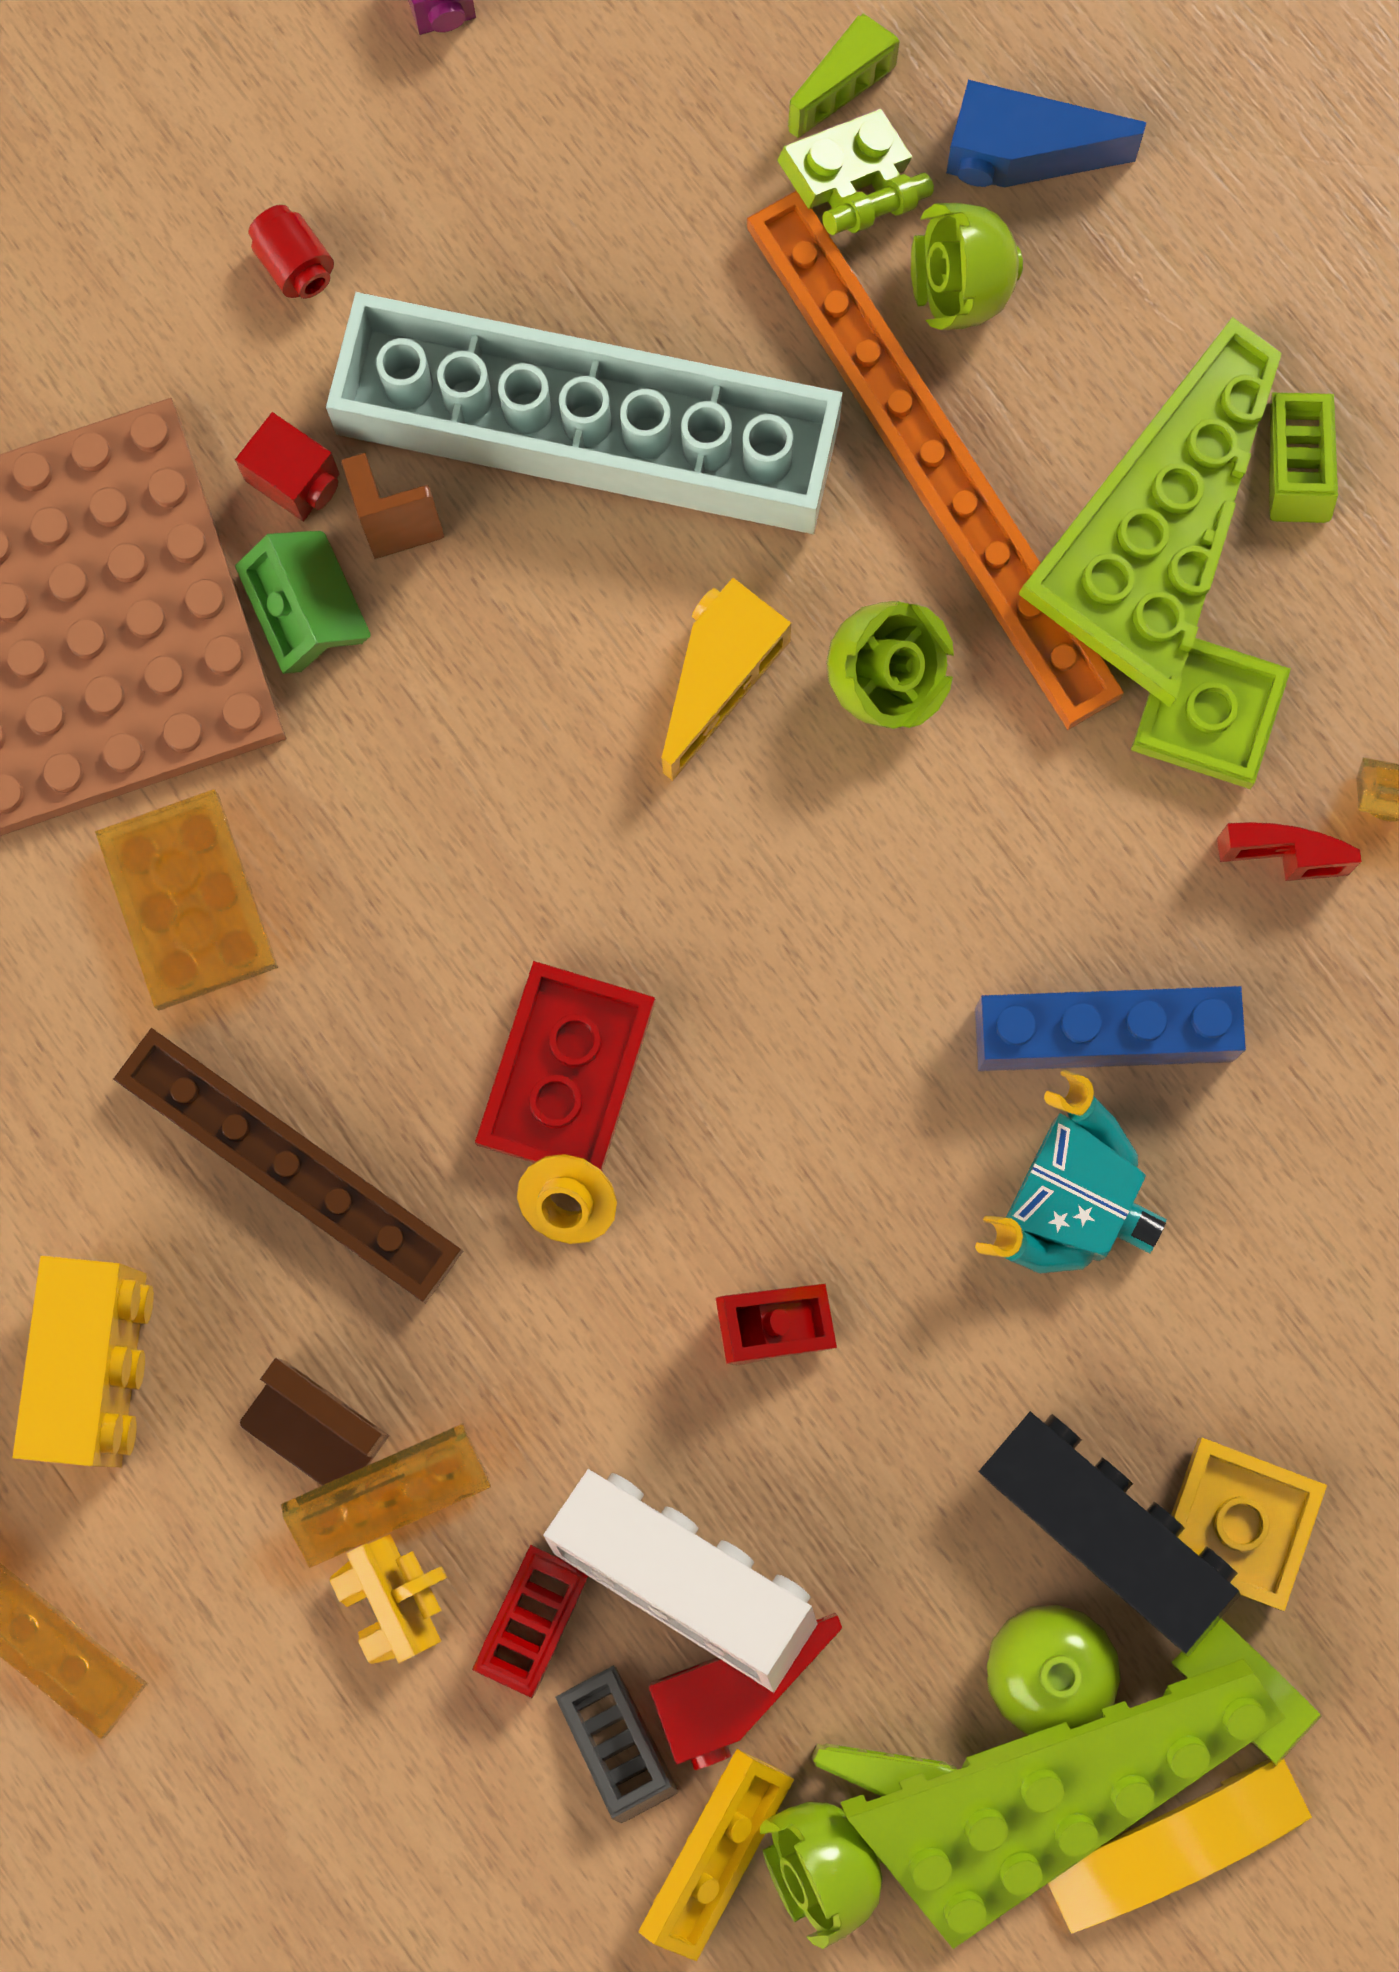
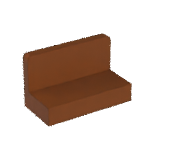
M366 453L341 460L356 511L374 559L434 542L445 537L429 485L381 498Z

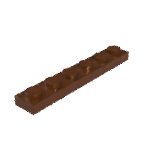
M153 1028L148 1031L113 1078L114 1081L423 1303H427L463 1253L461 1248Z

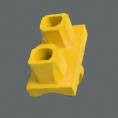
M391 1534L369 1544H364L347 1553L350 1561L330 1576L329 1581L339 1602L343 1603L346 1607L354 1605L365 1598L369 1600L378 1622L358 1632V1642L368 1663L375 1664L396 1658L399 1664L442 1642L430 1618L442 1611L431 1589L432 1586L447 1579L442 1566L424 1574L413 1551L403 1556L400 1555Z

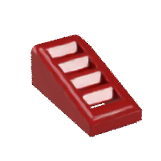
M530 1545L472 1670L533 1698L589 1576L561 1558ZM536 1569L568 1584L569 1587L565 1596H560L530 1582L534 1570ZM523 1594L558 1610L553 1622L518 1606ZM513 1619L545 1634L546 1637L541 1647L508 1632L507 1629L511 1620ZM500 1645L534 1660L530 1671L528 1672L496 1657L495 1655Z

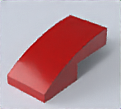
M1256 822L1228 823L1217 837L1220 862L1283 857L1285 881L1348 876L1362 862L1360 849L1326 834L1295 826Z

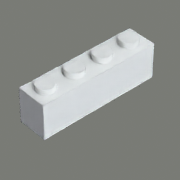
M588 1469L543 1534L554 1555L774 1693L817 1626L813 1608L807 1603L811 1598L810 1595L799 1585L782 1575L777 1574L774 1580L770 1581L752 1570L751 1567L754 1561L731 1543L721 1540L717 1547L695 1535L699 1528L679 1511L666 1506L662 1513L643 1503L641 1499L644 1494L625 1478L611 1473L606 1480Z

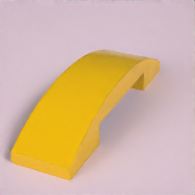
M1284 1758L1277 1766L1270 1759H1267L1221 1781V1787L1111 1839L1049 1882L1048 1886L1070 1933L1072 1934L1108 1921L1191 1885L1265 1847L1311 1819L1312 1816Z

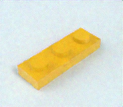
M736 1749L638 1930L642 1936L656 1946L697 1962L765 1835L760 1834L761 1824L766 1819L776 1815L794 1779L777 1767Z

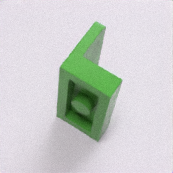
M305 531L267 534L235 565L283 674L302 672L329 647L363 644L371 636L324 532Z

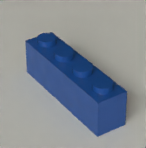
M1241 986L981 995L975 1007L978 1071L1233 1062L1246 1051Z

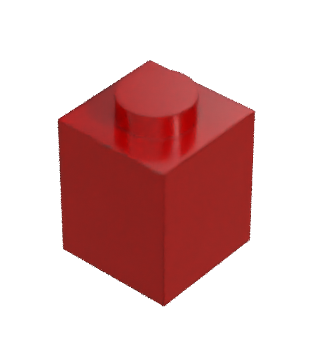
M274 412L270 413L235 458V462L245 482L303 522L314 508L320 510L326 506L338 487L339 481L337 478L340 473L332 452Z

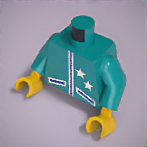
M1062 1070L1060 1074L1069 1081L1070 1085L1067 1096L1063 1098L1061 1095L1047 1090L1044 1094V1100L1048 1105L1068 1112L1069 1117L1059 1113L1053 1120L1006 1217L986 1215L983 1218L984 1222L993 1224L996 1229L997 1236L994 1244L976 1242L975 1245L976 1251L980 1254L1005 1257V1259L1040 1274L1083 1270L1092 1260L1101 1261L1106 1258L1117 1237L1150 1254L1167 1221L1166 1218L1134 1203L1146 1175L1137 1168L1138 1154L1116 1118L1093 1096L1092 1083L1082 1075Z

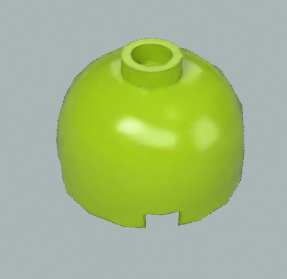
M963 203L933 204L923 212L920 220L930 219L925 235H915L911 247V279L917 306H925L929 302L934 319H927L925 321L930 327L939 330L965 329L981 325L1000 313L1014 292L1016 282L1020 279L1023 270L1021 250L1016 245L1013 235L1004 221L989 209Z
M888 601L864 606L840 625L830 642L826 661L828 681L841 706L855 718L865 723L892 729L919 726L940 709L950 692L953 677L945 675L948 666L947 655L954 656L953 641L944 622L927 607L900 601Z
M1060 1605L1029 1607L1008 1619L993 1638L987 1663L988 1690L1001 1715L1023 1733L1030 1735L1067 1722L1069 1728L1073 1729L1103 1718L1101 1709L1114 1705L1121 1680L1118 1654L1104 1628L1084 1612Z
M806 1802L790 1807L766 1819L761 1824L760 1834L772 1833L774 1842L773 1845L763 1849L765 1863L774 1886L793 1921L796 1922L807 1917L812 1926L817 1930L806 1936L813 1945L824 1949L847 1937L869 1919L880 1900L882 1874L879 1864L882 1861L848 1821L843 1809L829 1803Z

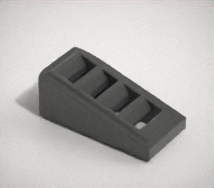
M614 1665L555 1697L613 1820L619 1823L626 1822L679 1792L664 1759ZM610 1694L613 1695L617 1703L616 1705L584 1721L580 1713L582 1709ZM623 1719L625 1720L628 1727L627 1730L596 1745L592 1737L593 1735ZM635 1744L637 1745L640 1755L609 1770L605 1762L607 1759ZM646 1770L649 1771L653 1780L622 1796L618 1785Z

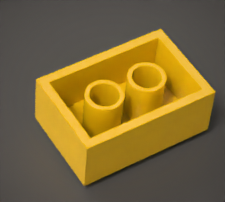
M40 1256L12 1458L122 1468L123 1455H131L137 1431L136 1417L129 1415L132 1389H140L145 1371V1353L143 1350H137L140 1324L149 1323L153 1309L154 1291L152 1285H146L147 1273L120 1263Z

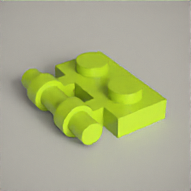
M882 109L785 145L777 159L808 209L829 202L832 209L823 213V224L826 231L831 235L845 230L857 233L871 227L874 224L875 218L890 212L895 216L907 213L917 207L918 201L930 197L934 192L933 181L928 174L920 173L913 177L899 174L906 170L912 155ZM871 184L875 189V192L868 195L863 192H856V190Z

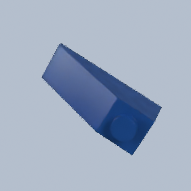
M968 79L950 146L946 174L958 176L961 181L976 187H986L992 184L1005 188L1135 162L1147 122Z

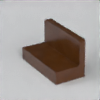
M275 1358L260 1378L266 1384L240 1420V1426L339 1498L346 1497L390 1435L290 1363Z

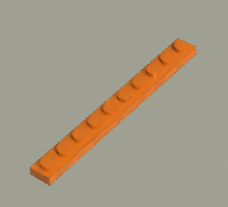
M794 191L748 217L747 229L1067 730L1119 701L1124 691L1102 657L1018 595L1023 585L1041 564L813 209H808L798 192Z

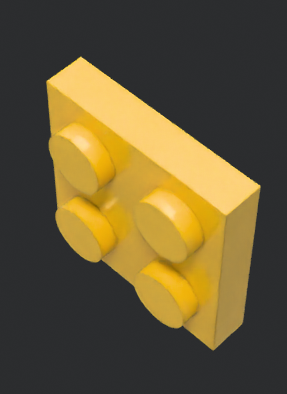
M1201 1437L1197 1439L1171 1515L1185 1527L1178 1538L1191 1550L1199 1555L1207 1546L1238 1573L1230 1583L1240 1591L1241 1596L1277 1610L1285 1611L1327 1485Z

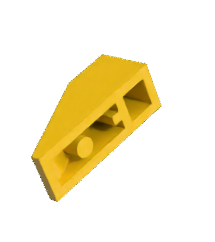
M732 578L721 592L716 588L709 590L692 613V618L696 621L692 626L661 757L663 774L672 781L790 643L791 622L735 578Z

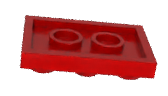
M533 961L475 1144L479 1147L532 1163L546 1156L566 1154L583 1158L603 1172L656 1003L655 997Z

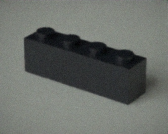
M1030 1411L978 1472L1189 1657L1240 1597V1591L1230 1583L1238 1573L1207 1546L1199 1555L1191 1550L1178 1538L1185 1527L1156 1502H1153L1145 1510L1127 1495L1126 1492L1133 1483L1110 1462L1102 1457L1094 1466L1077 1452L1075 1448L1082 1439L1056 1416L1051 1414L1045 1422H1042Z

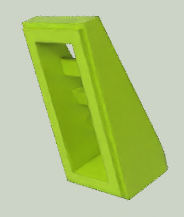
M864 13L861 16L858 15L791 98L788 119L789 132L797 138L801 137L892 71L897 65L899 39Z
M1272 392L1270 400L1269 458L1270 520L1275 522H1329L1332 519L1338 498L1334 394ZM1286 419L1319 420V426L1286 425ZM1287 444H1319V448L1287 447ZM1287 468L1319 469V471L1290 472L1287 471Z
M827 1743L824 1745L817 1744L811 1756L815 1766L880 1796L901 1790L899 1781L923 1773L927 1781L958 1770L954 1765H949L944 1761Z

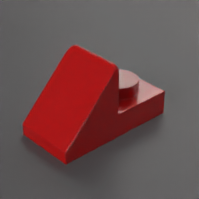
M826 1284L724 1295L715 1298L726 1364L739 1366L770 1358L821 1352L837 1348Z

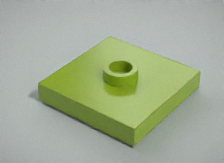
M1195 638L1181 676L1183 680L1176 701L1169 707L1149 692L1131 751L1251 790L1257 778L1291 668Z

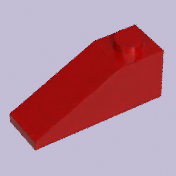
M833 1613L816 1620L817 1626L774 1693L718 1657L650 1682L649 1689L676 1765L691 1760L694 1770H698L731 1757L728 1745L740 1741L840 1632L842 1625L838 1615Z

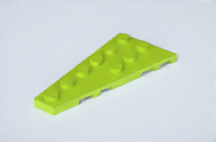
M1234 317L1226 324L1023 585L1018 594L1169 707L1178 697L1183 680L1181 676L1196 638L1199 628L1197 627L1206 594L1209 592L1236 506V503H1234L1241 479L1247 470L1251 457L1250 449L1258 423L1263 417L1282 355L1280 351Z
M1243 1658L1168 1685L1164 1695L1160 1698L1129 1708L1125 1701L1101 1709L1103 1715L1101 1719L1073 1729L1069 1728L1067 1722L966 1757L961 1769L927 1781L924 1774L921 1773L899 1781L901 1788L899 1791L866 1802L862 1794L840 1802L848 1821L954 1949L1284 1720L1286 1717Z

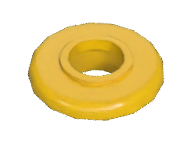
M566 1154L546 1156L529 1165L518 1182L517 1200L522 1215L536 1231L551 1240L568 1244L590 1242L605 1234L615 1220L617 1199L612 1183L601 1169L583 1158ZM555 1193L568 1194L577 1200L581 1210H563L552 1201L550 1195Z

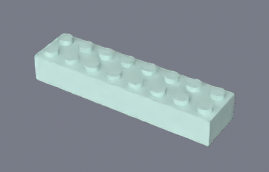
M355 292L326 409L336 435L814 534L840 422L843 392Z

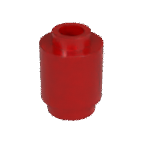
M275 205L263 211L253 220L248 230V234L252 239V251L286 297L307 299L316 296L327 287L331 279L330 274L334 268V260L300 213L291 212L286 205Z

